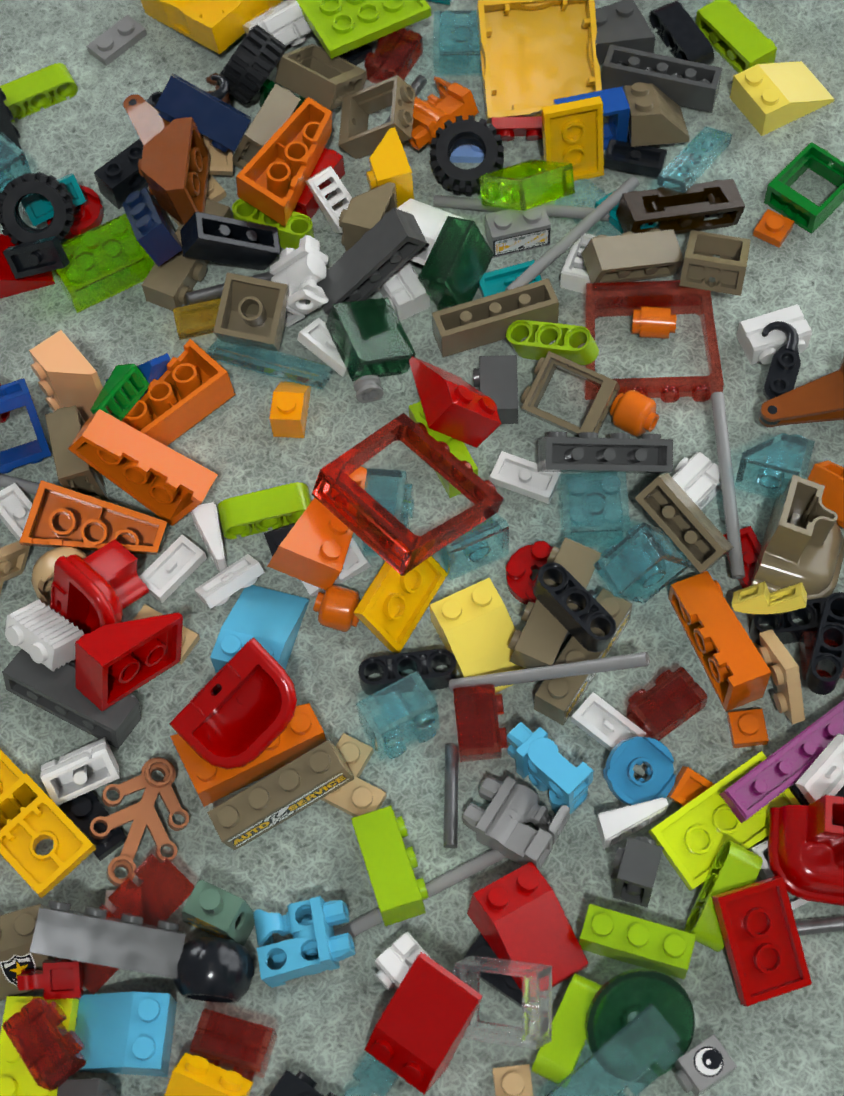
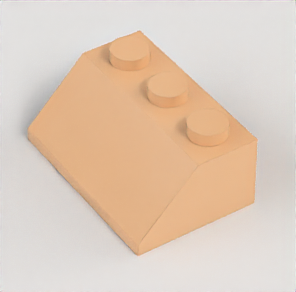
M60 330L29 350L34 361L31 364V368L41 380L38 384L47 396L45 400L53 412L59 408L76 405L84 421H87L93 415L90 409L103 387L97 371L63 331ZM106 405V409H107L108 412L111 414L112 411H111V410L109 409V407Z

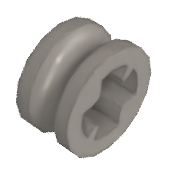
M376 375L362 376L353 384L354 390L357 392L356 398L360 403L379 400L384 394L381 380Z

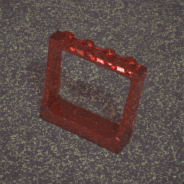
M680 280L586 283L585 327L590 331L594 340L595 319L597 317L633 316V309H641V306L671 308V314H697L701 319L710 375L613 379L620 385L617 396L620 393L625 394L627 391L635 390L649 398H661L665 403H674L679 397H692L696 402H705L710 399L712 393L723 392L724 382L711 291L679 286ZM595 361L585 365V367L595 371ZM585 380V400H594L600 386Z
M402 413L320 469L312 495L401 576L406 575L440 549L498 513L504 499L496 492V488L491 481H483L473 472L469 462L457 459L450 453L449 446L445 442H437L428 434L427 428L423 423H415L405 413ZM398 440L409 447L475 505L426 534L417 536L353 481L349 475L393 441Z

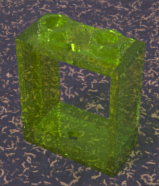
M527 160L479 176L483 206L524 211L575 193L572 163Z

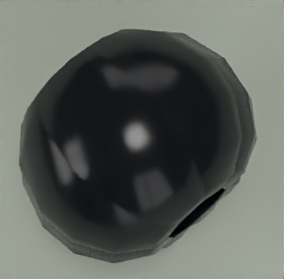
M218 937L196 938L186 942L183 946V951L177 964V979L173 978L174 984L180 994L188 999L235 1003L249 990L254 976L253 959L248 949L234 940Z

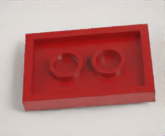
M774 876L712 896L741 1005L747 1007L812 985L784 877Z

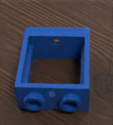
M622 86L554 100V105L600 96L603 102V117L609 116L608 123L603 124L604 150H607L610 139L627 142L630 107Z
M24 378L0 386V414L26 406L37 440L1 451L0 474L8 473L14 468L28 463H38L44 458L52 456Z

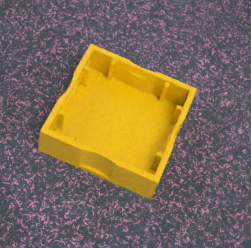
M141 0L145 13L155 20L221 54L245 33L243 29L245 23L267 12L270 8L276 7L283 0Z
M595 0L477 1L476 10L487 123H491V117L542 116L541 107L554 105L555 99L602 90L600 65L596 55L597 24Z

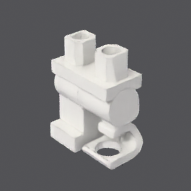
M309 235L299 240V248H285L280 252V260L270 266V274L274 275L271 281L288 285L285 327H290L305 318V315L310 314L329 301L323 289L317 285L318 282L326 278L328 256L320 252V241ZM306 299L310 300V304H306Z

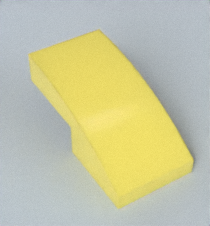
M764 581L733 592L732 607L736 612L748 614L790 612L807 607V592L801 582L770 593Z

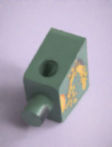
M201 879L198 880L182 910L183 922L214 937L234 940L242 946L245 945L255 926L254 911L245 900ZM239 916L241 917V920L238 926L235 928V923Z

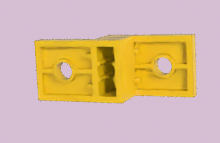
M0 749V855L42 899L94 852L96 847L27 773L24 774ZM44 839L54 841V846L50 853L46 855L36 854V847L40 841Z

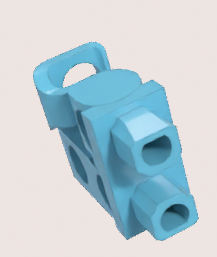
M520 722L507 734V741L510 743L507 753L516 760V772L523 779L528 775L529 780L538 790L546 791L550 789L549 803L554 813H557L560 806L566 805L570 808L571 814L587 799L588 786L593 782V769L585 762H582L577 768L559 753L555 742L548 738V733L541 727L533 733Z
M318 896L310 898V900L288 904L286 915L268 913L260 909L253 913L257 944L259 946L257 948L260 976L261 980L271 988L285 985V981L305 975L318 974L327 969L329 971L340 968V960L356 954L354 941L349 933L334 935L333 926L347 923L350 919L348 906L343 900L325 902ZM278 933L283 937L291 933L293 939L273 943L272 934Z

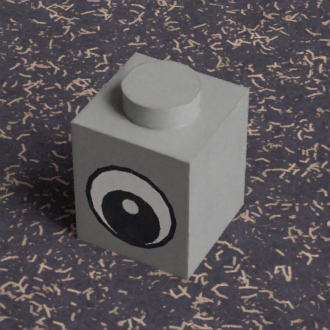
M713 1034L677 1059L674 1065L677 1072L674 1073V1076L686 1093L692 1091L695 1096H700L732 1074L737 1066Z

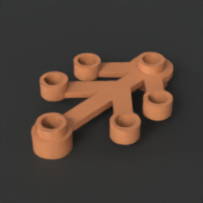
M160 757L152 758L143 765L141 775L118 785H107L103 790V803L108 807H116L122 802L124 796L145 789L140 802L106 817H95L89 826L90 835L95 839L101 840L106 838L111 830L133 821L120 856L112 859L107 868V878L115 886L123 887L133 881L137 870L133 860L146 825L157 847L155 856L159 862L169 863L177 855V846L174 842L170 841L154 807L159 793L169 812L167 818L168 826L174 831H180L189 823V814L181 807L171 786L175 780L176 772L172 763L167 759ZM156 770L161 771L164 779L156 781L152 778L151 773ZM110 790H115L119 794V799L111 801L107 798L106 793ZM180 814L184 817L185 822L177 825L173 822L172 816ZM102 822L106 825L107 830L104 833H97L94 830V824ZM163 846L170 847L173 855L171 857L162 856L160 848ZM117 867H123L127 871V876L123 879L117 878L114 870Z

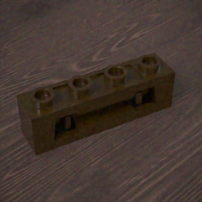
M733 179L713 180L711 182L689 183L682 186L659 187L652 190L623 193L616 214L624 233L634 232L635 234L648 232L652 229H661V231L674 229L675 234L690 232L691 230L701 231L737 225L745 204ZM711 214L718 216L717 219L704 220V216L709 217ZM654 222H658L654 228L640 229L642 224L648 223L653 225Z

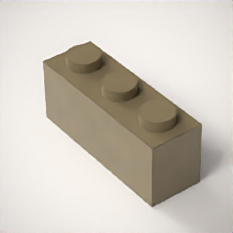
M652 229L648 232L635 234L634 232H625L621 235L608 237L606 235H598L591 238L581 254L592 286L672 276L684 262L674 229L662 231L661 229Z
M669 473L659 475L635 497L637 502L700 573L711 568L733 548L730 542Z

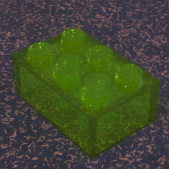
M125 213L61 243L70 263L65 268L53 270L78 313L143 282L153 268L154 261L137 241Z

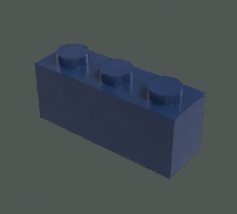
M172 73L155 106L156 109L160 110L158 115L169 122L178 118L192 117L201 136L203 134L212 139L211 144L223 152H227L228 149L235 152L251 121L250 116Z
M144 187L140 191L132 192L125 202L122 203L137 241L159 267L180 252L182 246L167 213L160 207L154 196L150 194V191Z

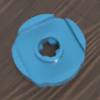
M630 737L619 742L608 755L606 766L603 770V776L608 783L610 791L618 800L627 805H635L663 797L666 798L675 783L676 774H673L674 767L672 763H674V759L669 749L660 741L648 737ZM645 763L647 767L644 771L648 775L647 778H638L636 780L633 776L635 773L633 767L635 764L641 765Z

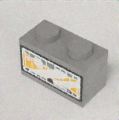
M543 201L485 214V235L493 258L550 245L551 224Z

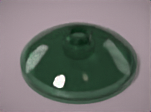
M632 969L611 978L595 994L586 1016V1039L596 1061L610 1074L628 1081L651 1080L670 1071L676 1066L677 1059L686 1054L694 1035L695 1014L688 994L672 977L654 969ZM631 1012H637L634 1020L627 1021V1017Z

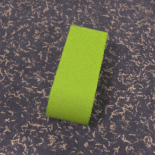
M62 63L49 65L0 86L6 96L4 104L11 111L13 118H18V120L41 111L40 108L42 107L46 109L65 101L66 97L72 98L78 91V87L70 72Z
M241 198L233 203L234 219L277 227L279 246L281 248L297 249L299 248V240L302 237L309 235L314 238L312 220L305 214L293 211L284 227Z
M517 320L509 325L506 331L507 340L515 352L524 359L540 360L541 357L545 358L548 351L579 365H588L595 361L599 354V348L590 331L583 326ZM585 343L584 346H582V347H580V348H577V347L580 346L581 344Z
M296 482L225 499L217 506L223 536L233 540L237 539V535L245 537L266 532L271 527L274 530L296 523L311 503L308 486L304 483Z
M730 840L726 841L712 864L686 921L684 931L696 934L695 941L716 952H720L725 947L712 896L755 883L762 866V857Z
M574 974L531 1069L532 1072L566 1088L570 1080L571 1072L573 1073L586 1044V1038L589 1037L599 1015L600 1007L604 1004L607 997L608 988L579 974Z

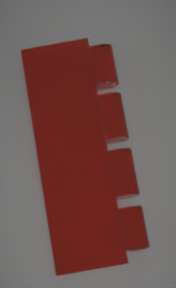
M151 853L134 871L143 883L138 887L128 877L108 897L117 909L112 913L103 903L98 908L107 910L106 917L121 919L122 913L144 917V924L157 926L158 920L166 921L191 895L195 885L167 858L161 863ZM82 962L83 985L92 994H96L119 968Z

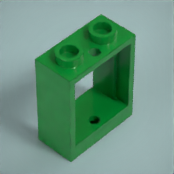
M811 142L768 184L764 203L783 216L795 221V224L812 234L844 202V162L831 155L826 149L820 148ZM808 168L838 187L820 207L790 188Z

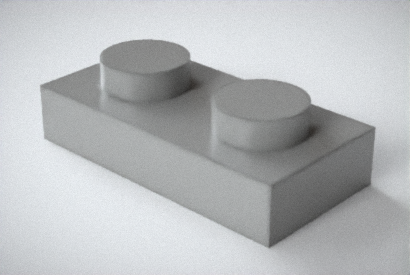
M126 15L86 46L87 50L97 60L108 66L147 35L146 28L129 15Z

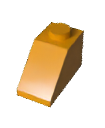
M281 381L275 388L269 417L273 437H305L311 383Z

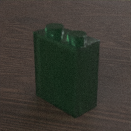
M447 216L418 277L426 289V293L431 296L437 305L438 310L472 301L480 285L479 282L484 273H486L494 256L474 221Z
M388 297L333 304L325 325L352 381H356L358 378L366 375L385 377L408 372L410 368L409 359L412 356L415 357L416 353Z

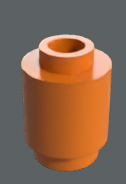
M641 306V309H633L632 334H639V337L669 339V333H675L676 314H671V308Z

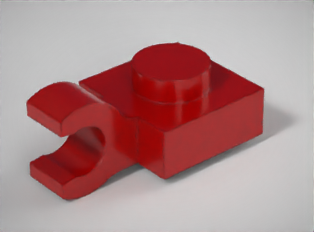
M48 959L42 963L43 970L25 969L21 971L22 974L17 975L18 990L44 989V1000L81 998L84 994L82 962Z

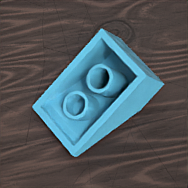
M255 585L244 588L222 625L210 656L215 672L218 673L253 637L286 669L309 599Z
M131 991L86 994L81 998H77L79 1006L69 1071L168 1077L177 1002L170 993Z

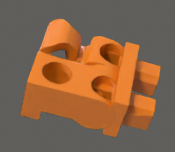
M434 77L440 98L433 94L428 96L427 101L415 97L412 137L408 140L411 146L419 151L426 144L431 145L432 138L436 139V131L439 127L444 129V123L448 120L455 123L457 116H462L463 120H468V115L476 116L479 111L471 90L456 82L451 84L439 77Z

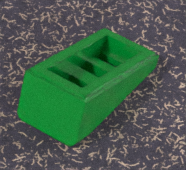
M135 364L116 365L90 411L94 414L100 409L121 421L143 396L149 383ZM106 405H107V406L109 407V409L112 411L111 414H110V413L108 412V410L106 409Z

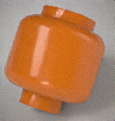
M635 390L627 391L625 394L620 393L615 398L610 409V415L613 416V424L617 428L636 437L641 436L646 431L651 432L659 420V415L656 414L657 405L655 401Z
M335 584L327 588L325 593L318 592L313 611L319 612L318 622L322 626L341 632H347L351 626L357 627L359 618L353 612L360 602L359 593Z

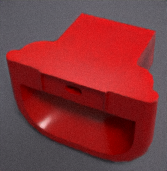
M116 539L84 559L76 554L68 557H59L54 565V581L51 584V610L54 609L56 613L59 612L60 616H64L65 620L68 619L70 623L73 622L74 626H78L79 630L82 629L84 634L91 633L102 625L122 622V610L149 593L147 585L137 574L138 558Z
M253 637L201 689L169 725L202 759L212 766L224 769L244 767L258 758L286 729L294 717L297 702L294 683L285 669Z
M824 795L810 805H785L770 808L768 838L770 869L774 876L784 877L787 892L791 895L807 901L844 906V797Z

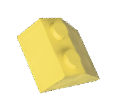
M802 61L757 64L733 76L730 99L761 136L834 102V98Z
M490 577L430 604L431 622L446 650L451 651L455 656L456 667L461 678L525 669L509 662L514 650L508 648L516 629ZM512 685L469 690V693L476 703Z

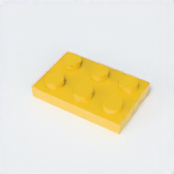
M597 96L541 107L544 175L547 187L604 176L603 102L601 97Z
M403 533L353 613L388 650L400 653L448 573L413 534Z

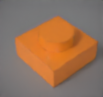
M767 209L755 227L753 236L780 248L792 230L795 221Z
M762 708L728 712L727 719L733 748L768 744L769 739Z
M682 766L667 797L683 807L714 784L689 767Z

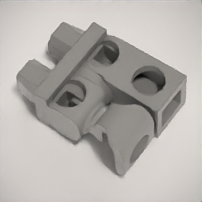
M508 776L504 782L486 777L480 787L479 797L490 802V804L484 810L471 803L462 816L463 824L476 832L477 842L485 846L488 845L521 866L532 861L540 871L553 849V844L570 818V808L562 805L554 817L549 816L548 808L539 805V796L529 787L517 784L516 780ZM529 822L534 823L536 830L526 824Z

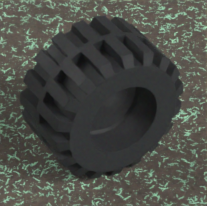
M259 25L250 29L219 74L228 80V93L244 105L251 102L285 53L286 48L283 43Z
M468 115V120H463L462 116H457L455 123H452L450 120L444 123L445 128L441 129L439 127L436 131V139L432 138L430 159L438 183L443 184V188L449 192L452 189L454 195L460 196L461 192L466 193V197L472 196V192H478V195L483 194L484 188L488 187L491 189L494 186L495 179L499 180L501 169L504 166V146H502L500 134H496V128L492 124L489 127L487 126V120L481 118L477 122L475 121V116ZM473 144L484 152L485 158L475 168L461 169L450 161V155L460 145Z
M30 172L18 176L9 182L0 193V224L3 227V234L5 236L8 235L11 238V242L15 245L56 235L61 242L70 231L75 219V205H73L71 193H68L63 182H58L56 177L52 175H44L42 172ZM37 193L43 195L51 202L54 209V217L48 226L36 229L23 222L19 214V204L26 195Z

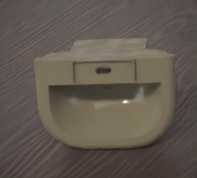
M792 475L783 495L777 496L774 502L750 586L765 581L769 592L772 593L802 582L807 592V600L829 597L833 593L844 558V537L837 524V513L829 510L822 503L824 485Z

